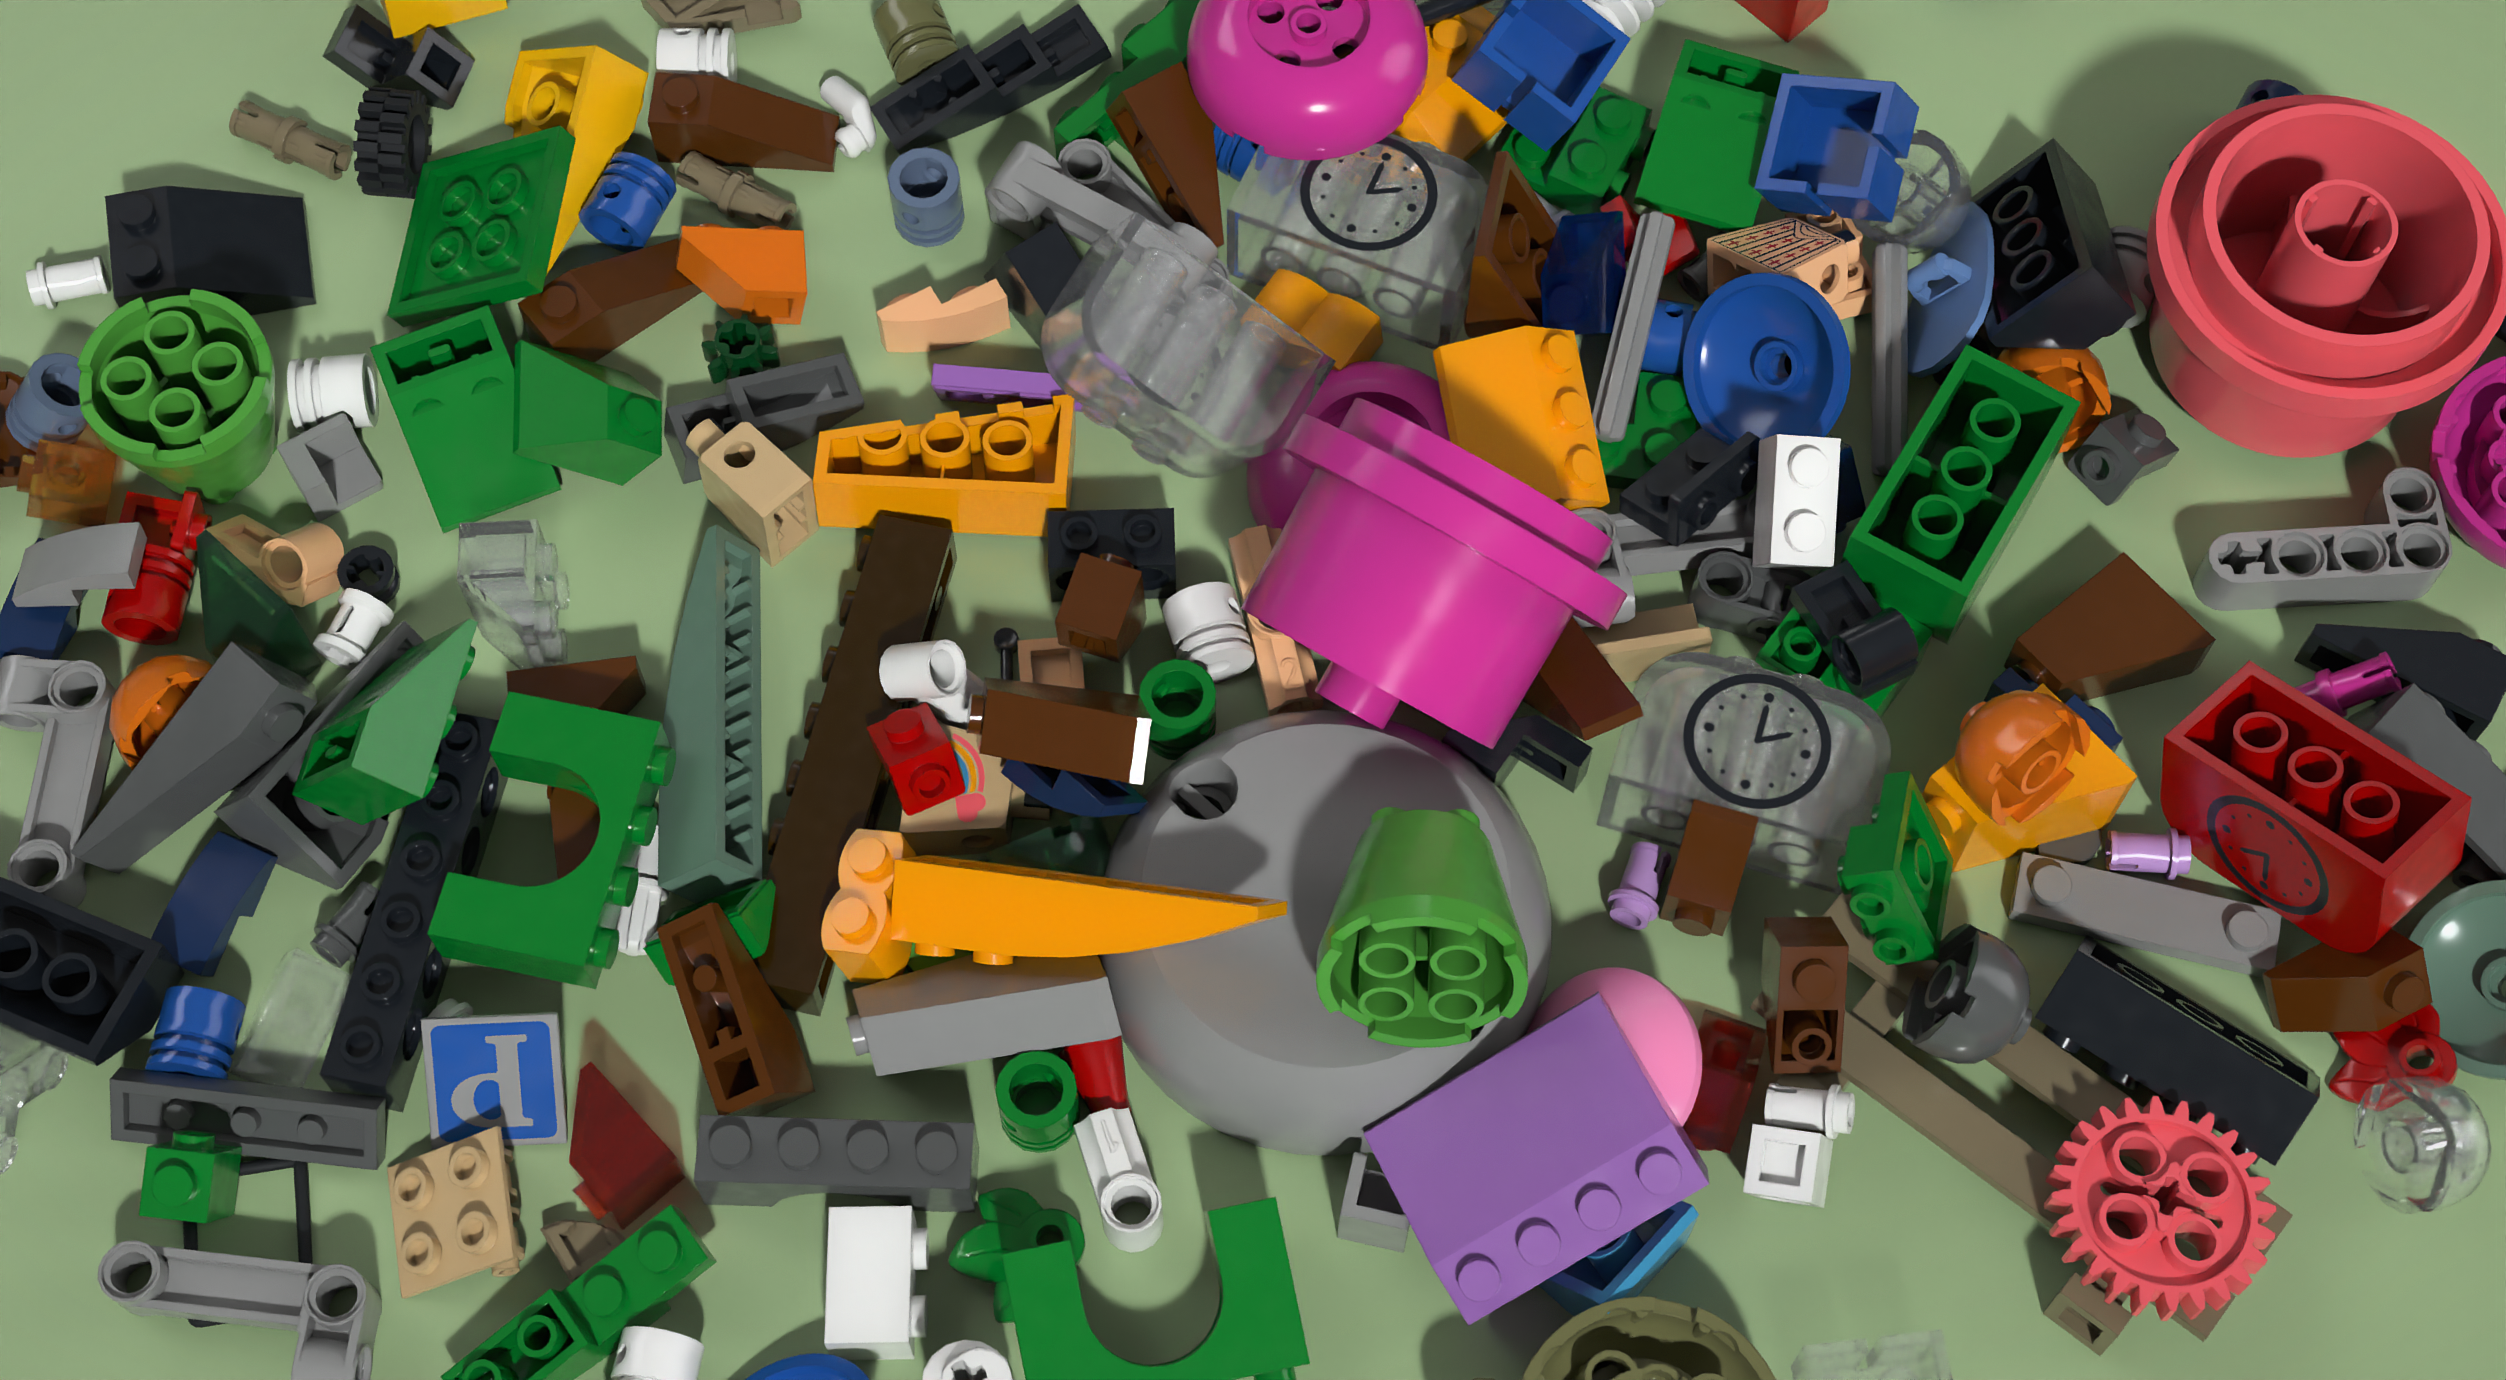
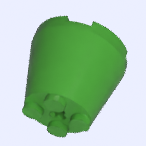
M191 289L190 295L170 296L147 303L143 301L142 297H139L110 314L99 324L85 343L77 363L81 371L79 378L81 407L79 408L94 434L112 452L175 493L183 496L185 490L199 492L201 500L212 505H221L229 502L237 492L248 487L265 470L272 454L277 449L278 443L275 435L274 360L270 347L258 324L237 303L216 293Z
M1385 807L1377 810L1371 816L1370 826L1358 840L1318 948L1316 986L1319 998L1329 1013L1339 1010L1351 1019L1368 1026V1038L1392 1045L1417 1048L1462 1044L1471 1041L1472 1029L1488 1024L1500 1016L1512 1019L1524 1003L1528 990V956L1491 843L1480 829L1479 818L1468 810L1454 809L1444 812L1417 809L1405 811L1397 807Z

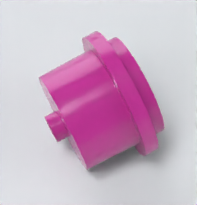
M1355 398L1339 428L1313 416L1302 414L1284 445V451L1313 469L1314 472L1241 609L1330 660L1331 662L1317 685L1315 692L1352 714L1384 730L1398 703L1402 700L1488 748L1494 749L1572 615L1601 629L1608 630L1628 595L1618 586L1596 573L1613 543V540L1601 530L1544 494L1448 440L1383 407L1361 398Z

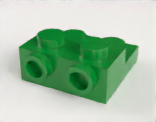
M1599 87L1575 124L1547 152L1515 128L1512 130L1501 151L1509 152L1532 189L1550 204L1564 210L1567 209L1577 216L1598 224L1603 215L1600 207L1619 195L1624 197L1631 180V174L1627 171L1632 162L1636 160L1642 163L1649 153L1656 131L1649 127L1652 109Z
M1911 771L1885 774L1880 802L1875 803L1872 807V824L1850 827L1845 855L1840 856L1837 862L1839 886L1844 895H1851L1850 909L1855 915L1860 917L1865 937L1869 940H1874L1872 949L1874 955L1879 960L1885 962L1886 965L1936 960L1939 955L1953 858Z

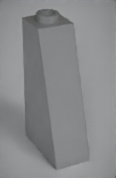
M973 954L853 989L852 992L859 1014L846 1017L856 1055L859 1056L870 1052L876 1076L1102 1041L1122 1036L1108 978L1098 955L1067 958L1013 956V964L989 965L973 962Z

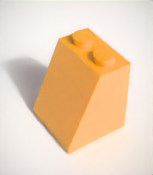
M2043 683L2033 691L2048 694L2061 701ZM2090 730V746L2086 756L2084 757L2075 750L2072 759L2066 766L2068 770L2075 774L2068 787L2046 809L2023 823L2019 824L2011 816L2004 818L2006 826H2001L1983 813L1959 784L1955 773V756L1930 776L1922 796L1953 858V873L2018 856L2022 852H2033L2039 844L2098 829L2103 831L2108 827L2138 776Z

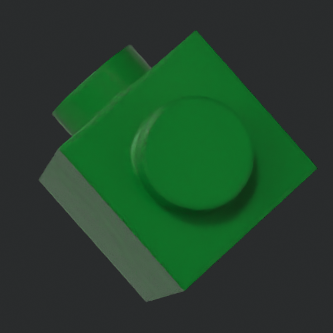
M174 1131L172 1141L147 1146L139 1216L207 1224L234 1215L242 1147L215 1144V1134L197 1131Z

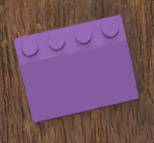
M1596 992L1364 1132V1136L1431 1266L1468 1326L1709 1184L1706 1164L1599 992Z

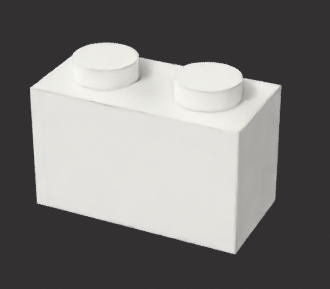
M1776 434L1759 440L1752 567L1810 571L1834 567L1841 438Z
M912 1206L829 1207L824 1344L829 1355H835L846 1360L914 1359L915 1337H927V1295H916V1270H926L929 1267L928 1228H917Z

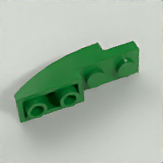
M1169 0L1165 8L1148 23H1140L1128 33L1121 44L1123 71H1116L1110 74L1103 81L1096 94L1080 107L1074 106L1068 109L1057 122L1054 128L1057 162L1061 150L1067 144L1077 139L1088 138L1097 140L1105 147L1116 141L1129 152L1106 110L1122 91L1180 61L1187 70L1188 32L1192 17L1200 0Z
M670 1204L565 1289L558 1291L550 1288L440 1377L442 1380H574L618 1349L624 1328L631 1326L649 1327L672 1308L667 1302L717 1261L680 1208Z

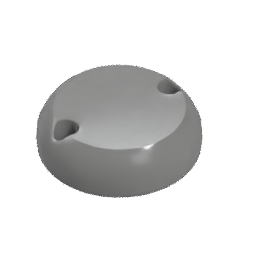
M1330 710L1280 713L1247 721L1212 736L1187 751L1160 773L1141 795L1148 803L1139 813L1128 814L1120 826L1107 857L1103 877L1288 901L1287 915L1227 933L1133 952L1098 955L1108 978L1122 1033V1040L1142 1070L1170 1099L1195 1118L1222 1133L1262 1148L1292 1154L1337 1156L1354 1154V1152H1371L1372 1150L1364 1136L1366 1130L1527 1034L1546 989L1552 956L1551 906L1546 876L1536 846L1520 815L1502 791L1475 764L1447 744L1420 730L1392 720L1388 721L1383 730L1349 711ZM1397 807L1405 811L1428 809L1444 812L1454 809L1468 810L1479 818L1480 829L1491 843L1528 956V990L1523 1005L1512 1019L1500 1016L1488 1024L1472 1029V1037L1469 1042L1433 1048L1404 1047L1379 1042L1368 1038V1026L1351 1019L1339 1010L1329 1013L1319 998L1316 986L1318 948L1358 840L1370 826L1371 816L1382 808ZM1194 815L1196 817H1201L1202 819H1196L1191 816Z

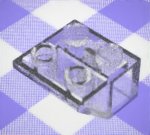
M538 520L459 523L457 582L474 620L478 622L477 626L482 637L519 670L567 664V637L564 628L558 629L559 610H565L569 607L568 577L566 572H558L555 543H546Z

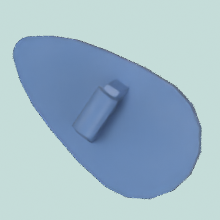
M1974 202L1965 203L1955 212L1938 239L1929 259L1908 270V290L1913 295L1908 309V374L1910 376L1923 378L1939 372L1954 361L1963 351L1966 344L1969 345L1986 317L1991 302L1994 281V240L1992 226L1987 214Z

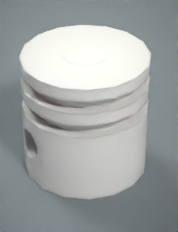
M661 28L658 32L656 47L657 72L715 75L737 83V50L733 29L724 28L722 34H719L717 28H709L707 34H705L703 28Z
M367 353L325 356L321 358L320 362L315 357L307 358L305 362L301 359H291L287 370V392L291 417L298 432L303 433L341 413L347 416L353 429L376 426L379 410L378 388L373 363Z
M1205 582L1192 585L1172 595L1162 606L1163 616L1174 652L1176 653V659L1189 660L1202 666L1212 677L1214 684L1240 675L1249 669L1255 661V654L1250 646V638L1246 632V625L1235 589L1230 584Z
M643 1326L626 1327L622 1330L611 1379L697 1380L705 1347L693 1338L672 1331Z

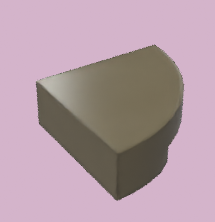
M572 1219L557 1221L540 1229L571 1283L626 1240L623 1235L610 1227Z

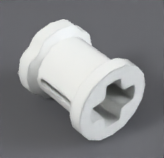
M346 588L338 598L341 607L326 633L317 635L313 642V647L330 662L352 671L367 656L366 653L380 627L389 625L394 617V613L385 603L374 598L372 595L357 589Z

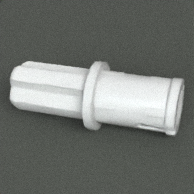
M657 825L650 845L648 847L641 845L634 868L638 869L639 873L635 898L630 907L622 906L617 920L616 929L619 931L618 951L629 956L647 955L643 948L650 937L656 932L661 902L669 897L670 891L658 886Z

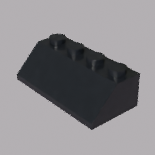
M2054 138L1956 208L1957 211L1965 203L1974 202L1987 214L1992 226L1994 281L1991 302L1984 322L1988 338L1996 347L2085 350L2102 337L2111 336L2119 331L2127 320L2137 314L2097 186Z
M0 877V1026L95 1066H99L150 1032L159 1018L167 988L177 986L185 974L164 944Z
M2088 935L2085 936L2035 1016L2036 1019L2046 1024L2042 1033L2055 1044L2076 1054L2082 1046L2105 1061L2101 1066V1070L2118 1083L2132 1090H2136L2141 1083L2164 1097L2162 1101L2163 1109L2170 1115L2181 1101L2188 1103L2189 1121L2196 1124L2209 1112L2214 1114L2213 1128L2222 1134L2235 1129L2239 1134L2231 1150L2236 1156L2255 1152L2258 1157L2252 1163L2256 1165L2260 1157L2274 1166L2277 1164L2320 1098L2319 1076Z

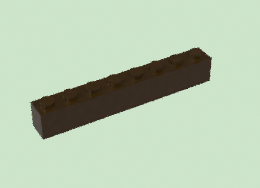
M879 514L873 536L864 535L860 543L856 565L857 571L861 572L856 591L847 590L842 601L839 624L841 627H844L839 646L830 645L826 652L822 668V682L827 683L821 703L813 701L809 707L804 727V738L808 739L809 742L803 760L794 759L790 767L786 784V795L791 797L785 818L776 817L773 822L768 840V854L772 855L773 858L767 877L762 876V880L766 879L767 881L771 879L776 886L767 949L762 956L752 960L778 1003L784 1009L821 1016L836 965L823 948L821 928L830 901L841 889L838 879L840 857L847 841L857 828L876 830L891 781L890 776L873 748L866 727L886 719L895 711L913 708L914 701L897 702L885 693L880 682V660L885 650L891 645L933 641L957 560L953 529Z

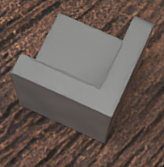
M344 413L338 414L276 446L293 480L318 522L383 488V482L362 448L350 421Z
M1354 1152L1340 1212L1337 1238L1404 1253L1410 1223L1384 1173L1366 1169L1368 1155Z

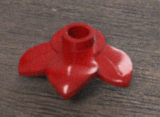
M2431 1004L2379 1031L2333 1032L2336 1041L2344 1053L2351 1059L2332 1077L2328 1086L2333 1094L2348 1102L2366 1107H2383L2394 1102L2404 1094L2422 1099L2432 1098L2448 1089L2456 1078L2458 1065L2455 1052L2450 1044L2440 1037V1017ZM2419 1056H2429L2434 1060L2425 1069H2415L2409 1065L2413 1058Z

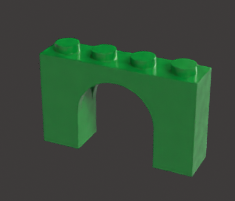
M509 691L489 748V752L503 777L567 789L588 798L600 811V826L597 839L586 859L576 869L566 876L544 885L516 886L448 872L427 934L440 955L444 958L596 989L602 968L610 969L616 959L619 947V931L615 929L622 906L630 907L635 898L639 873L638 869L634 868L641 845L648 847L654 837L657 825V809L653 805L659 786H668L672 779L676 763V750L670 746L662 723L659 721Z
M1276 1197L1204 1212L1219 1285V1303L1216 1317L1206 1336L1195 1348L1182 1357L1165 1363L1141 1364L1131 1362L1115 1355L1099 1342L1086 1319L1070 1240L1001 1254L1025 1380H1236L1253 1376L1254 1380H1297L1294 1367L1310 1364Z

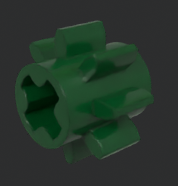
M743 314L740 319L729 320L725 323L717 321L715 323L717 331L714 341H704L701 345L705 361L710 362L707 367L713 384L720 383L724 379L727 381L728 379L767 371L768 368H776L781 365L778 348L772 346L775 341L771 326L765 325L758 329L756 325L749 321L747 314Z

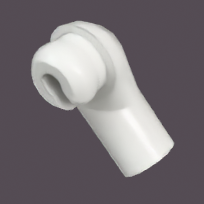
M839 76L828 78L821 86V98L840 113L847 124L846 127L840 128L835 133V140L839 142L838 148L849 158H856L864 150L870 152L875 145L877 134L867 97Z

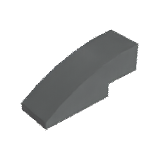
M843 352L728 379L726 381L725 394L666 407L664 436L683 484H687L702 478L698 464L699 457L686 445V439L690 432L706 419H714L727 433L740 422H750L778 449L783 451L819 434L820 431H825L862 410L864 408V400Z

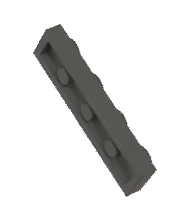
M120 1067L110 1078L111 1140L155 1145L172 1141L174 1131H197L215 1134V1144L242 1147L241 1155L377 1170L385 1159L384 1097Z

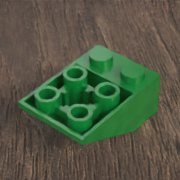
M1685 39L1633 203L1662 213L1707 224L1720 230L1733 232L1753 227L1762 197L1754 188L1782 73L1799 74L1800 71Z
M489 305L370 347L443 534L562 490L552 465L513 454L514 367Z
M469 618L409 649L311 736L292 795L360 825H364L423 799L430 792L437 779L439 766L434 760L440 741L450 731L457 715V706L453 703L459 681L466 676L475 658V648L471 646L478 622Z

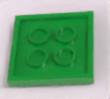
M559 125L423 163L387 316L402 327L475 310L486 305L491 306L542 293L576 138Z

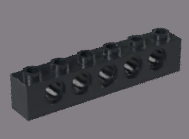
M457 712L450 731L441 739L434 762L438 764L439 771L432 789L423 799L407 805L320 1071V1076L332 1092L384 1097L385 1109L403 1112L423 1050L421 1019L427 1018L436 1008L451 959L440 955L427 933L447 873L452 872L477 878L508 781V777L501 775L489 752L499 720Z

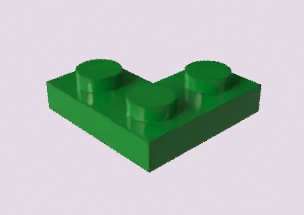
M1640 372L1636 388L1633 424L1627 425L1624 439L1612 443L1602 442L1600 439H1597L1607 487L1627 489L1695 433L1696 417L1686 395L1683 377Z

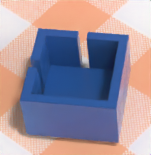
M1506 0L1483 33L1484 35L1476 43L1451 80L1493 112L1502 105L1509 111L1504 120L1547 152L1575 124L1631 38L1582 0Z
M1782 73L1754 189L1781 212L1830 216L1831 211L1834 210L1841 218L1892 223L1904 170L1895 162V159H1907L1919 106L1896 82Z

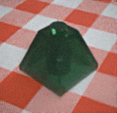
M205 529L196 537L205 646L214 662L218 660L228 645L234 642L306 678L322 662L292 608L210 532Z

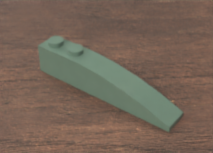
M714 525L706 531L688 591L673 656L663 728L670 746L676 750V763L669 785L666 787L659 786L658 886L694 903L762 880L760 549L718 525Z

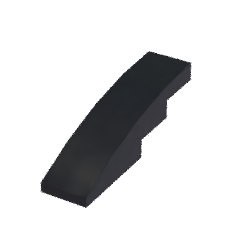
M1077 4L1032 34L1022 24L976 55L969 44H967L872 105L870 109L899 155H902L911 149L924 148L1003 117L1064 86L1111 58L1112 55L1098 31L1080 5Z

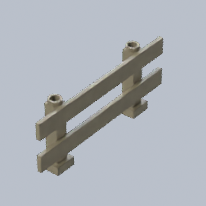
M1842 892L1822 917L1831 916L1849 945L1848 960L1876 981L1850 1013L1845 1011L1841 1073L1782 1074L1776 1084L1828 1091L1831 1084L1840 1085L1842 1092H1844L1848 1085L1853 1083L2051 1229L2056 1221L2064 1216L2063 1214L2044 1209V1203L2051 1193L2059 1190L2046 1182L2047 1175L2056 1164L1885 1040L1902 1018L1910 990L1917 976L1929 982L1933 972L1940 963L1935 960L1886 965L1885 962L1879 960L1873 953L1874 940H1869L1865 937L1860 917L1855 915L1850 909L1851 896H1846ZM1761 991L1752 1002L1750 1008L1765 1018ZM2029 1026L2027 1032L2018 1043L2014 1045L2008 1044L1998 1054L1985 1059L2076 1126L2081 1120L2092 1125L2091 1118L2102 1106L2107 1107L2116 1116V1109L2125 1098H2129L2125 1093L2032 1026ZM2133 1100L2142 1114L2144 1107ZM1794 1128L1799 1131L1820 1133L1826 1136L1825 1131ZM2119 1156L2145 1175L2142 1166L2137 1160L2129 1156ZM2187 1176L2190 1186L2197 1193L2212 1197L2210 1188L2204 1181L2197 1177ZM2261 1193L2256 1197L2257 1200L2276 1206V1212L2267 1222L2260 1224L2276 1234L2275 1239L2265 1250H2259L2265 1256L2293 1215ZM2106 1218L2109 1228L2115 1235L2124 1239H2132L2131 1231L2124 1222L2116 1218ZM2209 1219L2219 1229V1224L2215 1220ZM2063 1238L2071 1245L2073 1244L2070 1238ZM2074 1272L2043 1314L2097 1355L2101 1356L2119 1336L2133 1316L2122 1307V1304L2129 1295L2122 1292L2112 1303L2107 1304L2104 1302V1295L2108 1283L2099 1278L2095 1282L2083 1286L2080 1283L2082 1277ZM2230 1292L2231 1299L2218 1311L2205 1301V1309L2195 1319L2191 1320L2184 1313L2181 1305L2178 1304L2176 1312L2170 1318L2203 1342L2236 1296Z

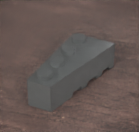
M2415 683L2350 715L2347 721L2472 797L2462 858L2452 875V882L2462 889L2477 883L2506 880V774L2492 761L2488 750L2477 741L2470 739L2446 715L2441 703L2430 694L2423 692Z

